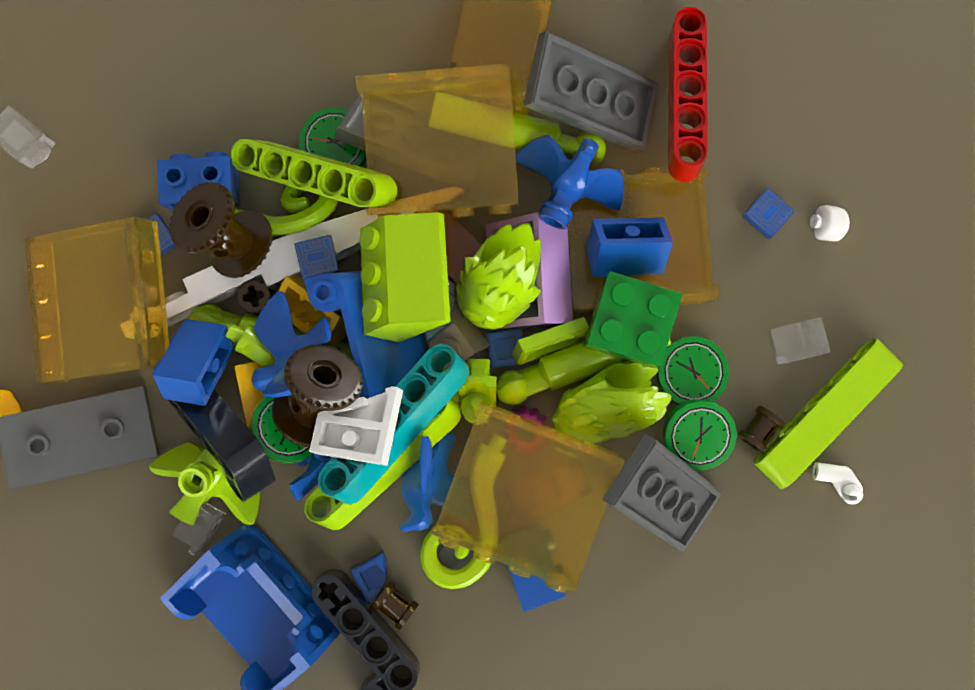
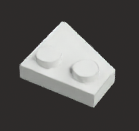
M391 386L386 388V392L368 399L365 397L358 398L353 404L344 409L319 412L309 452L387 466L403 390Z

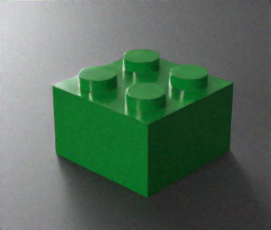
M609 271L604 277L583 347L650 368L661 367L683 293Z

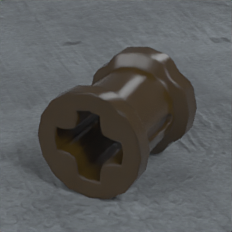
M249 280L242 284L241 289L237 293V301L242 308L259 316L267 302L276 293L257 280ZM256 291L264 294V297L259 299V306L251 302V299L257 295Z
M759 405L755 409L757 413L745 430L739 431L737 436L753 449L763 454L767 449L766 444L778 429H783L786 424L773 412Z
M390 581L370 608L374 611L379 609L393 620L395 627L400 630L419 604L415 600L411 602L394 588L395 583Z

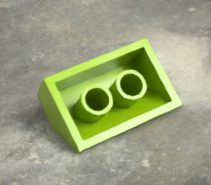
M435 212L386 215L360 228L364 335L400 343L451 322L444 214Z

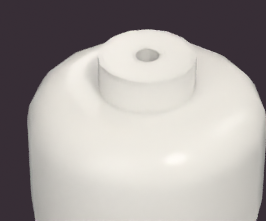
M820 206L816 210V214H813L810 218V226L815 228L814 234L819 240L839 241L849 229V216L845 209L840 207Z

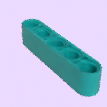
M438 344L430 348L396 385V387L403 390L397 418L399 422L395 427L388 465L384 466L332 457L319 473L318 485L321 491L345 504H353L361 500L464 385L469 376L467 363L446 344ZM451 362L449 368L446 371L442 372L443 367L447 363ZM422 391H425L423 397L420 400L416 401L418 395ZM346 477L343 487L339 488L340 483Z

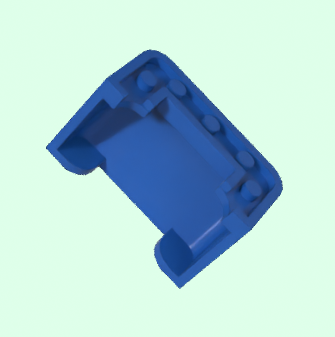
M361 271L320 274L304 279L308 298L312 306L322 312H333L341 309L352 357L357 362L358 367H360L363 377V387L358 398L365 397L368 399L386 392L385 389L388 387H396L427 352L422 334L400 343L364 335Z
M245 524L240 526L210 548L160 597L168 609L181 619L190 620L202 612L244 659L249 667L240 677L241 690H283L311 667L340 633L314 602L311 586L265 534L252 525L248 526Z

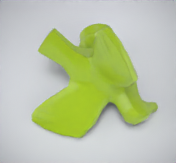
M186 442L169 450L149 465L151 472L154 474L178 477L179 488L185 495L169 513L179 520L194 526L202 505L213 496L220 497L241 522L248 526L254 525L259 510L260 492L242 502L227 482L221 466L210 452L202 446Z

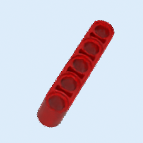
M691 6L684 7L676 13L669 37L668 171L672 178L683 183L691 182L698 177L708 152L707 19L703 11ZM682 92H688L693 96L685 95ZM681 124H688L694 129L685 128ZM681 157H689L693 159L694 162H685L681 159Z

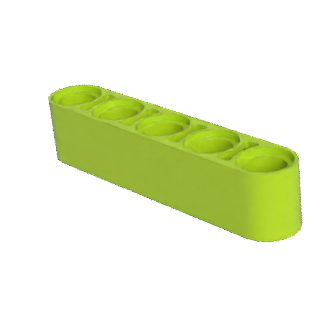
M240 139L235 142L231 150L232 163L241 172L357 207L386 208L395 201L397 196L396 183L387 174L270 141Z
M877 338L871 339L845 363L766 446V451L763 454L759 453L753 463L780 490L788 487L899 373L903 363Z
M423 391V392L417 397V400H416V401L420 400V399L423 397V395L425 394V391ZM451 398L440 413L431 420L357 503L345 504L323 493L318 486L306 499L304 512L307 518L332 530H339L345 527L420 459L421 438L423 436L429 437L433 447L458 424L461 418L459 404ZM346 477L340 483L339 488L343 487ZM331 505L330 512L326 515V510Z

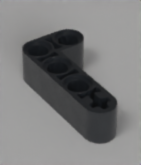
M215 389L206 406L168 400L178 415L221 466L227 482L242 502H245L276 481L263 446Z
M328 569L323 572L313 583L311 589L314 602L374 671L363 682L360 690H413L420 671V663L414 653L379 612L370 608L372 604L366 602L361 591L343 571ZM336 583L338 588L335 592L327 594L324 590L327 584ZM347 595L349 599L339 609L336 605ZM350 608L358 609L363 614L364 621L360 624L351 623L346 617V610ZM377 636L383 638L388 644V649L381 652L375 651L370 646L369 639ZM398 665L407 666L411 670L412 676L408 679H399L395 676L393 668Z

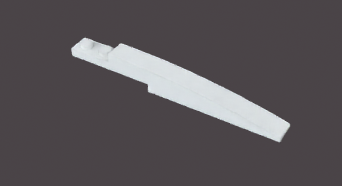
M458 187L433 191L394 201L386 208L372 207L317 224L305 231L272 241V245L269 248L270 252L267 253L266 259H263L262 264L255 271H251L249 275L228 278L218 273L213 266H210L182 279L188 293H185V291L174 293L164 299L166 304L155 309L147 307L138 310L131 315L133 319L122 324L128 338L142 340L190 317L192 310L201 304H217L236 295L241 289L242 284L249 280L265 281L268 288L276 291L281 287L286 276H302L294 243L331 235L337 260L339 261L361 250L360 228L386 215L428 213L439 202L447 209L465 200V192Z

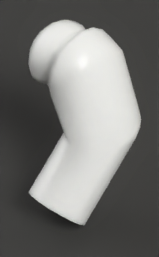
M815 462L812 470L814 480L831 482L840 497L847 504H857L862 500V485L849 467Z

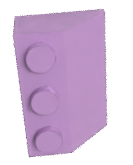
M540 212L485 224L486 240L506 224H511L513 229L523 223L531 225L534 241L538 238L541 240V259L534 284L541 290L540 294L533 302L529 303L530 307L517 317L514 322L495 330L553 327L573 321L568 228L564 230L557 229L544 223L539 218Z

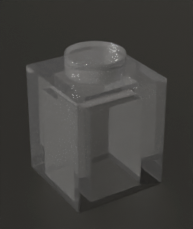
M8 106L0 114V146L16 161L32 169L37 164L44 162L50 155L51 148L56 142L28 117Z

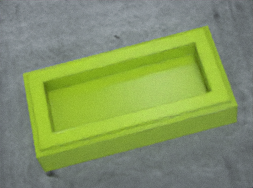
M582 317L519 339L512 355L517 365L549 355L582 342L589 326L585 318Z

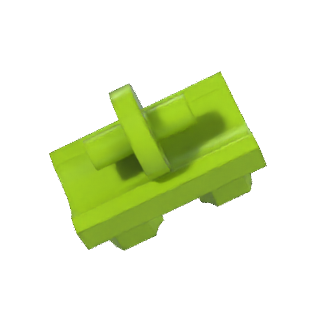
M470 358L467 361L469 376L464 385L459 389V398L463 417L469 423L477 425L488 421L492 416L493 409H496L497 380L496 376H490V360Z

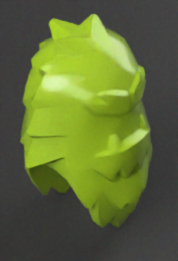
M523 223L513 229L511 224H506L482 244L474 257H464L463 271L460 270L459 283L456 285V295L461 312L474 325L495 330L496 328L511 324L530 307L529 303L533 302L540 294L541 290L534 284L541 259V240L538 238L534 241L530 224Z
M620 361L595 374L581 385L568 389L563 394L556 413L552 418L558 440L564 441L568 439L578 446L583 443H602L609 439L629 437L630 434L646 429L665 415L666 406L670 403L672 396L665 392H658V387H649L652 385L650 379L659 371L658 368H650L631 361Z

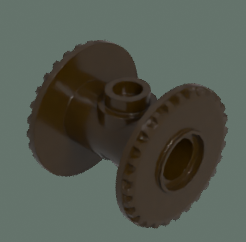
M206 182L204 184L200 183L197 187L194 186L191 191L188 190L186 195L181 197L180 202H177L176 208L172 211L173 215L170 217L169 234L173 243L180 250L190 254L209 250L213 268L225 277L238 278L244 277L246 274L249 275L251 271H255L262 264L263 259H266L267 253L270 252L269 248L272 245L273 235L268 219L255 210H243L235 213L233 195L225 186L219 183Z
M311 344L296 350L287 360L284 369L285 383L292 395L275 398L272 405V418L277 430L284 437L288 438L289 441L295 442L297 445L310 447L318 413L344 409L353 404L359 397L363 387V377L360 367L356 364L357 362L350 355L345 354L343 350L340 351L336 347H330L329 345Z

